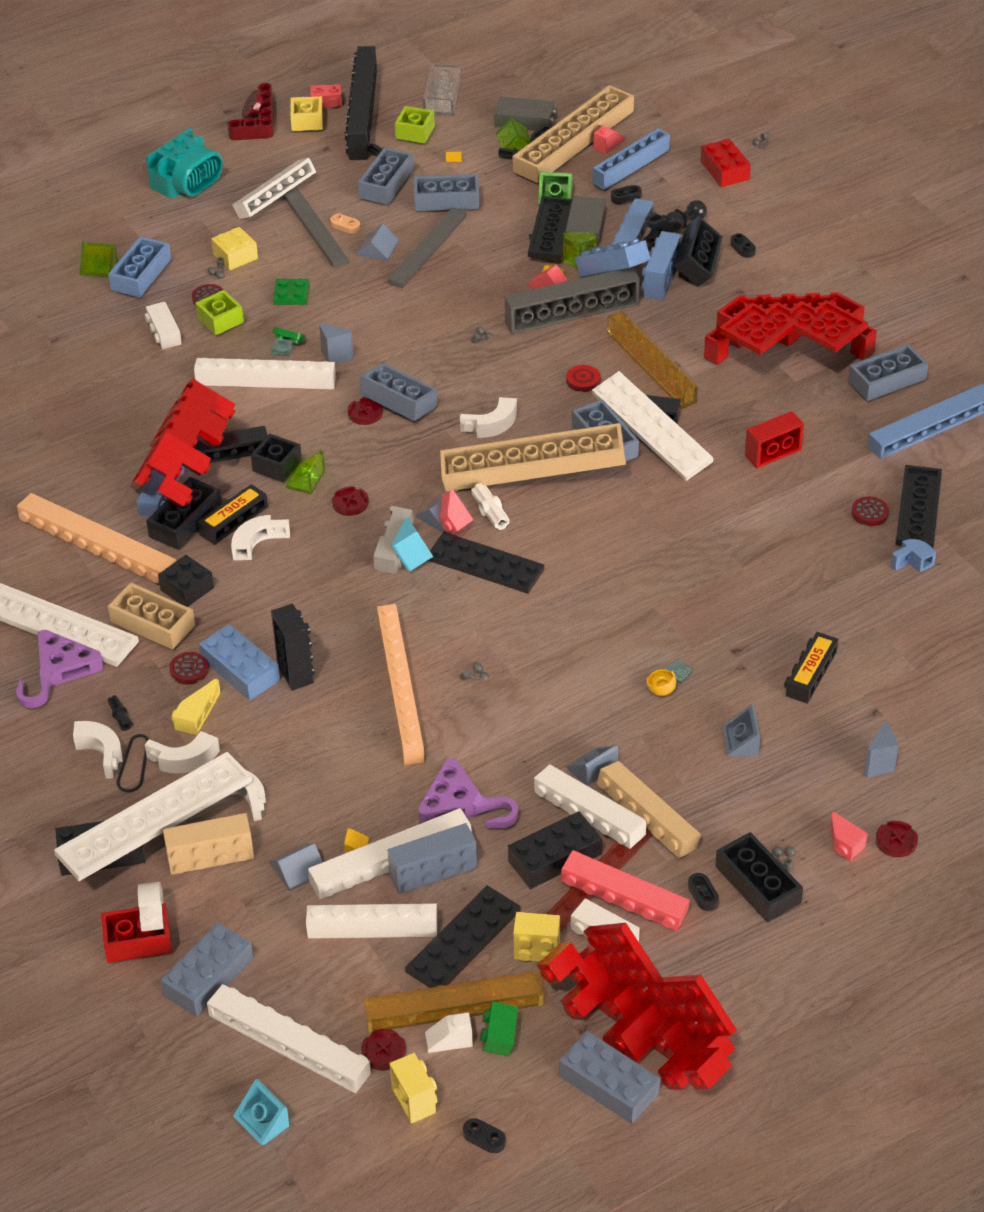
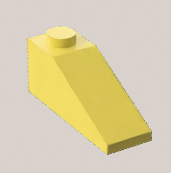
M214 679L183 700L178 708L173 711L172 721L174 722L175 730L194 735L198 734L220 695L218 679Z

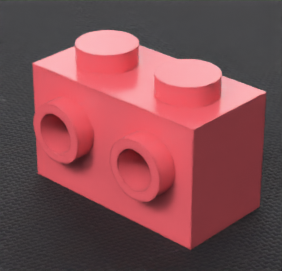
M341 84L310 86L311 97L322 96L323 109L342 108Z

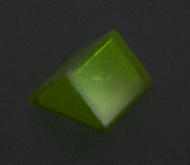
M512 117L496 132L501 148H517V150H522L531 143L527 128Z
M597 232L563 233V261L578 270L575 257L580 256L583 251H592L591 248L597 247Z
M82 242L80 275L109 277L108 274L118 263L115 244Z
M320 450L299 463L285 487L290 490L312 494L325 472L324 452Z

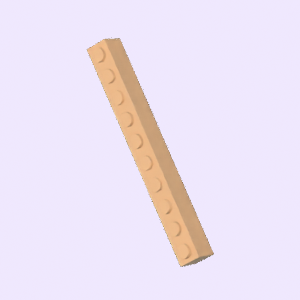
M30 493L17 505L19 518L23 522H27L53 536L64 539L66 542H70L81 549L92 552L94 555L107 559L109 562L122 566L124 569L135 572L139 576L152 580L154 583L159 584L158 574L177 561L166 554L35 494Z
M396 604L377 606L379 631L404 765L424 763V747Z

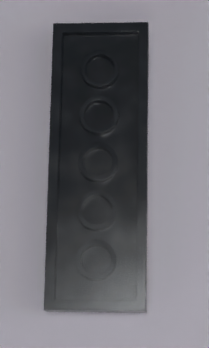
M550 196L541 197L528 249V257L552 261L561 260L573 199Z
M905 465L895 545H902L904 540L916 539L927 543L933 548L942 469Z
M443 532L430 550L433 557L427 560L529 594L544 571V564Z
M486 885L405 967V972L440 994L516 916V912L521 911L520 905Z

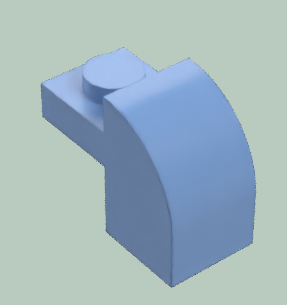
M921 540L902 541L901 549L892 553L890 567L896 571L911 564L918 572H922L934 566L936 551Z

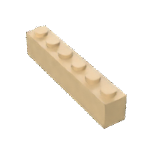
M617 761L600 769L597 785L619 805L645 819L646 829L674 855L681 858L697 850L701 834L622 763Z

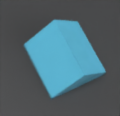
M405 518L391 547L407 571H412L432 558L433 555L409 518Z
M255 1079L233 1117L260 1145H265L289 1127L287 1107L259 1079Z

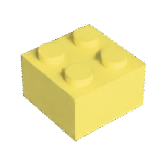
M322 96L291 98L290 116L292 131L323 130Z
M240 227L211 238L213 255L216 258L222 257L223 264L229 270L258 259L256 242Z
M516 912L513 933L514 959L541 961L560 944V915Z
M415 1053L390 1063L392 1091L411 1124L435 1114V1103L438 1102L435 1090H437L436 1083L432 1077H428L423 1060H418Z

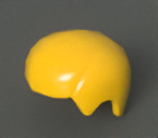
M658 669L646 678L648 689L656 696L671 694L676 687L677 680L673 671Z

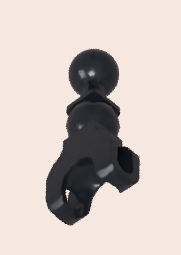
M694 200L688 204L685 212L675 209L674 212H669L667 215L652 213L645 218V225L651 228V231L643 238V241L646 240L648 250L651 251L652 247H655L654 241L656 237L660 236L661 231L674 233L685 228L689 219L694 220L698 216L703 219L707 214L706 205L700 200Z

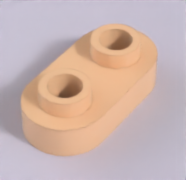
M340 213L330 218L331 227L349 234H355L360 231V222L357 219Z

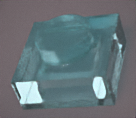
M276 338L272 347V354L289 356L293 347V340Z
M676 659L665 670L673 671L676 682L681 684L692 673L693 667Z

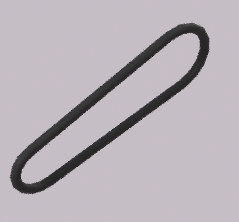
M144 734L134 735L129 741L120 768V772L117 778V787L121 791L133 792L140 788L143 783L147 759L146 749L144 753L139 784L132 789H124L120 786V778L131 748V744L133 740L137 737H144L147 742L149 738Z

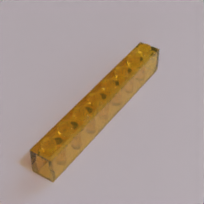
M623 311L608 316L607 332L671 398L681 399L680 407L682 409L697 403L698 386Z
M527 971L515 975H503L489 979L483 978L477 981L459 982L445 986L439 985L433 988L364 998L368 1033L380 1029L392 1030L436 1023L447 1015L469 1013V1017L483 1015L484 1010L489 1009L492 1001L516 1006L518 1009L543 1005V989L539 972Z

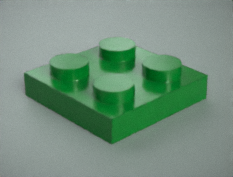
M276 279L273 304L307 305L309 279Z

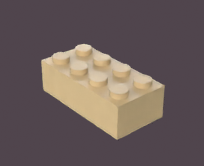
M130 583L108 605L111 623L172 650L195 627L193 609L133 583Z
M246 813L163 829L171 875L254 859L251 832Z

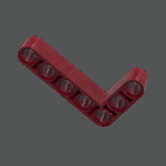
M262 83L258 86V91L263 94L261 96L263 100L258 110V118L234 119L228 122V133L231 140L268 139L273 137V95L271 84Z

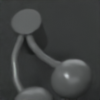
M770 133L761 134V140L754 138L752 141L753 145L759 146L760 142L766 140V144L762 148L765 149Z
M218 257V268L209 267L207 271L210 275L216 274L218 279H223L225 277L223 258ZM220 267L223 269V272L218 271L216 273V270H218Z
M478 326L476 328L477 333L472 336L471 342L477 343L479 338H491L493 334L490 332L485 333V329L482 326Z
M478 662L473 664V672L470 673L469 670H464L460 674L461 680H466L468 677L477 680L489 678L487 672H482L480 678L472 676L473 673H479L483 670V666Z
M779 846L774 847L772 854L776 856L777 860L788 872L793 871L792 859L789 857L796 853L795 848L792 846L785 848L784 853L787 855V858L783 864L778 856L783 854V849Z

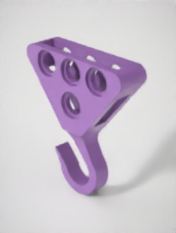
M48 630L39 631V673L42 690L35 697L24 696L23 684L20 678L16 689L17 700L21 706L26 708L40 707L47 702L51 685L62 684L100 672L103 669L100 651ZM54 638L58 641L57 643H55L53 641H50V639ZM66 645H72L74 648H73V649H70V648L65 647V646H66ZM87 651V652H89L90 654H89V656H88V655H85V654H83V653H81V652Z
M449 758L445 761L418 808L419 824L461 808L466 818L497 808H506L511 812L506 817L485 821L486 829L508 828L514 825L518 819V806L514 800L503 796L495 798L482 797L455 758Z

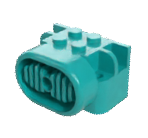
M188 128L146 156L150 189L169 198L178 197L182 193L191 197L200 194L218 180L223 168L221 155L204 146L201 136L196 135L193 137L192 128Z

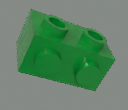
M492 1001L489 1009L484 1010L482 1022L486 1024L485 1028H482L480 1041L483 1042L482 1051L509 1056L514 1045L518 1007Z

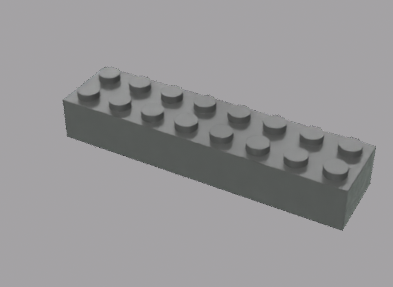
M633 267L506 295L504 296L505 324L511 334H517L639 305L640 278Z

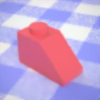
M602 126L594 132L593 148L607 154L625 141V137L608 127Z
M555 264L537 274L528 285L536 289L567 282L568 279Z
M453 489L442 495L439 520L442 523L443 529L449 534H453L473 521Z
M833 812L830 821L833 850L841 857L851 861L866 847L868 833Z

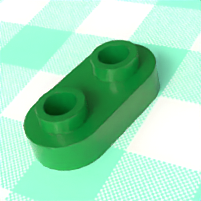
M274 327L272 331L275 334V338L285 340V337L290 338V342L300 344V341L304 342L306 336L278 327Z

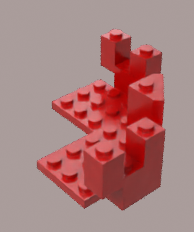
M830 292V295L806 293L805 296H796L795 293L781 294V297H771V294L757 295L756 298H747L746 295H739L717 311L716 328L705 336L704 358L718 365L728 357L729 343L737 348L744 346L761 355L777 342L788 347L800 337L805 336L835 353L851 341L850 353L865 360L875 351L877 330L868 326V322L863 320L865 306L838 292Z
M192 378L173 404L150 444L152 448L129 487L136 490L139 487L145 486L152 476L149 473L154 470L164 476L155 493L180 508L184 505L188 506L193 498L190 495L193 490L176 481L174 477L178 478L183 470L181 466L198 476L208 472L211 467L209 463L211 458L194 447L198 440L210 448L220 445L224 438L222 434L228 423L227 420L228 418L231 419L236 412L234 409L236 404Z
M626 922L589 926L583 932L587 936L590 945L580 954L572 942L560 943L537 964L542 978L548 983L561 982L569 973L571 979L577 983L560 1000L568 1016L571 1018H584L597 1007L616 1021L603 1035L605 1043L638 1064L654 1049L669 1059L657 1071L662 1083L668 1089H683L688 1083L695 1089H710L732 1066L727 1057L735 1050V1047L728 1036H732L737 1029L702 975L661 977Z

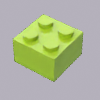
M404 106L395 122L396 139L425 144L435 127L434 111Z
M225 290L195 303L197 319L215 336L244 323L242 306Z

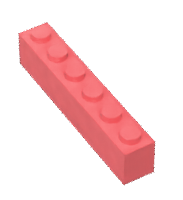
M572 850L562 868L560 881L566 885L583 890L589 895L597 896L608 903L622 907L626 911L634 912L647 920L662 924L666 928L678 931L688 912L689 899Z

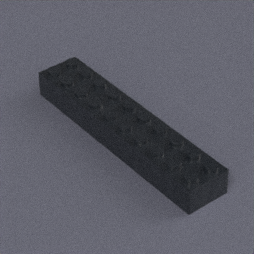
M357 46V52H354L345 141H347L346 154H349V160H368L377 78L376 46Z

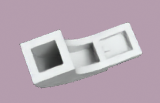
M499 397L497 408L485 415L461 414L460 432L477 433V438L492 437L505 432L516 420L517 398Z
M264 515L243 523L235 531L232 538L233 560H252V550L262 540L290 538L289 519L271 520V515Z
M75 721L73 739L76 750L93 749L101 752L104 755L103 768L105 778H114V770H118V763L123 762L120 741L115 732L97 722Z
M202 731L191 743L183 747H168L150 739L145 744L147 758L153 762H158L160 771L175 774L192 772L212 761L220 752L218 738Z
M247 771L252 776V782L230 795H238L246 799L250 805L253 820H262L261 811H264L263 803H266L264 787L255 775Z
M160 881L138 884V904L142 931L164 929L162 903L164 902Z

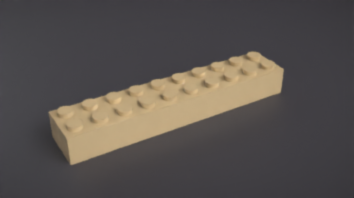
M607 86L513 155V172L539 183L540 172L552 173L594 141L595 131L602 126L611 129L634 111V95L613 86Z
M620 423L440 450L442 480L446 492L452 489L474 488L479 483L488 486L626 465Z

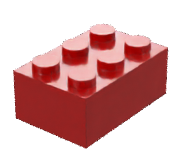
M724 139L701 146L700 162L720 187L750 180L751 164L731 139Z
M790 411L746 430L745 457L757 469L801 451L804 423Z
M162 903L164 929L142 931L139 907L101 913L107 963L172 953L166 903Z

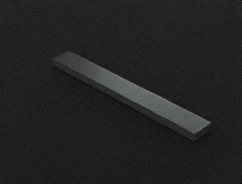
M299 189L290 190L283 194L284 199L332 267L347 264V256Z
M451 208L388 278V284L403 288L466 218V212Z

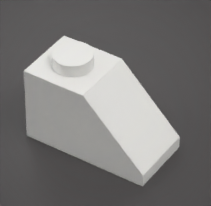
M469 1013L447 1015L425 1031L428 1053L473 1047Z

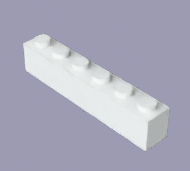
M306 158L296 161L235 202L232 206L239 219L253 216L313 175L316 171L310 159Z
M547 766L534 777V791L538 796L547 799L555 806L567 811L570 815L580 811L592 827L599 830L602 834L613 838L619 844H623L631 849L646 835L645 819L554 766Z
M437 904L307 905L308 938L436 937Z

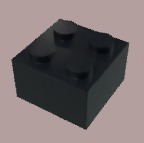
M269 434L251 454L252 471L282 482L302 461L301 444L273 434Z
M184 555L158 574L160 591L186 607H189L214 588L212 572L187 555Z

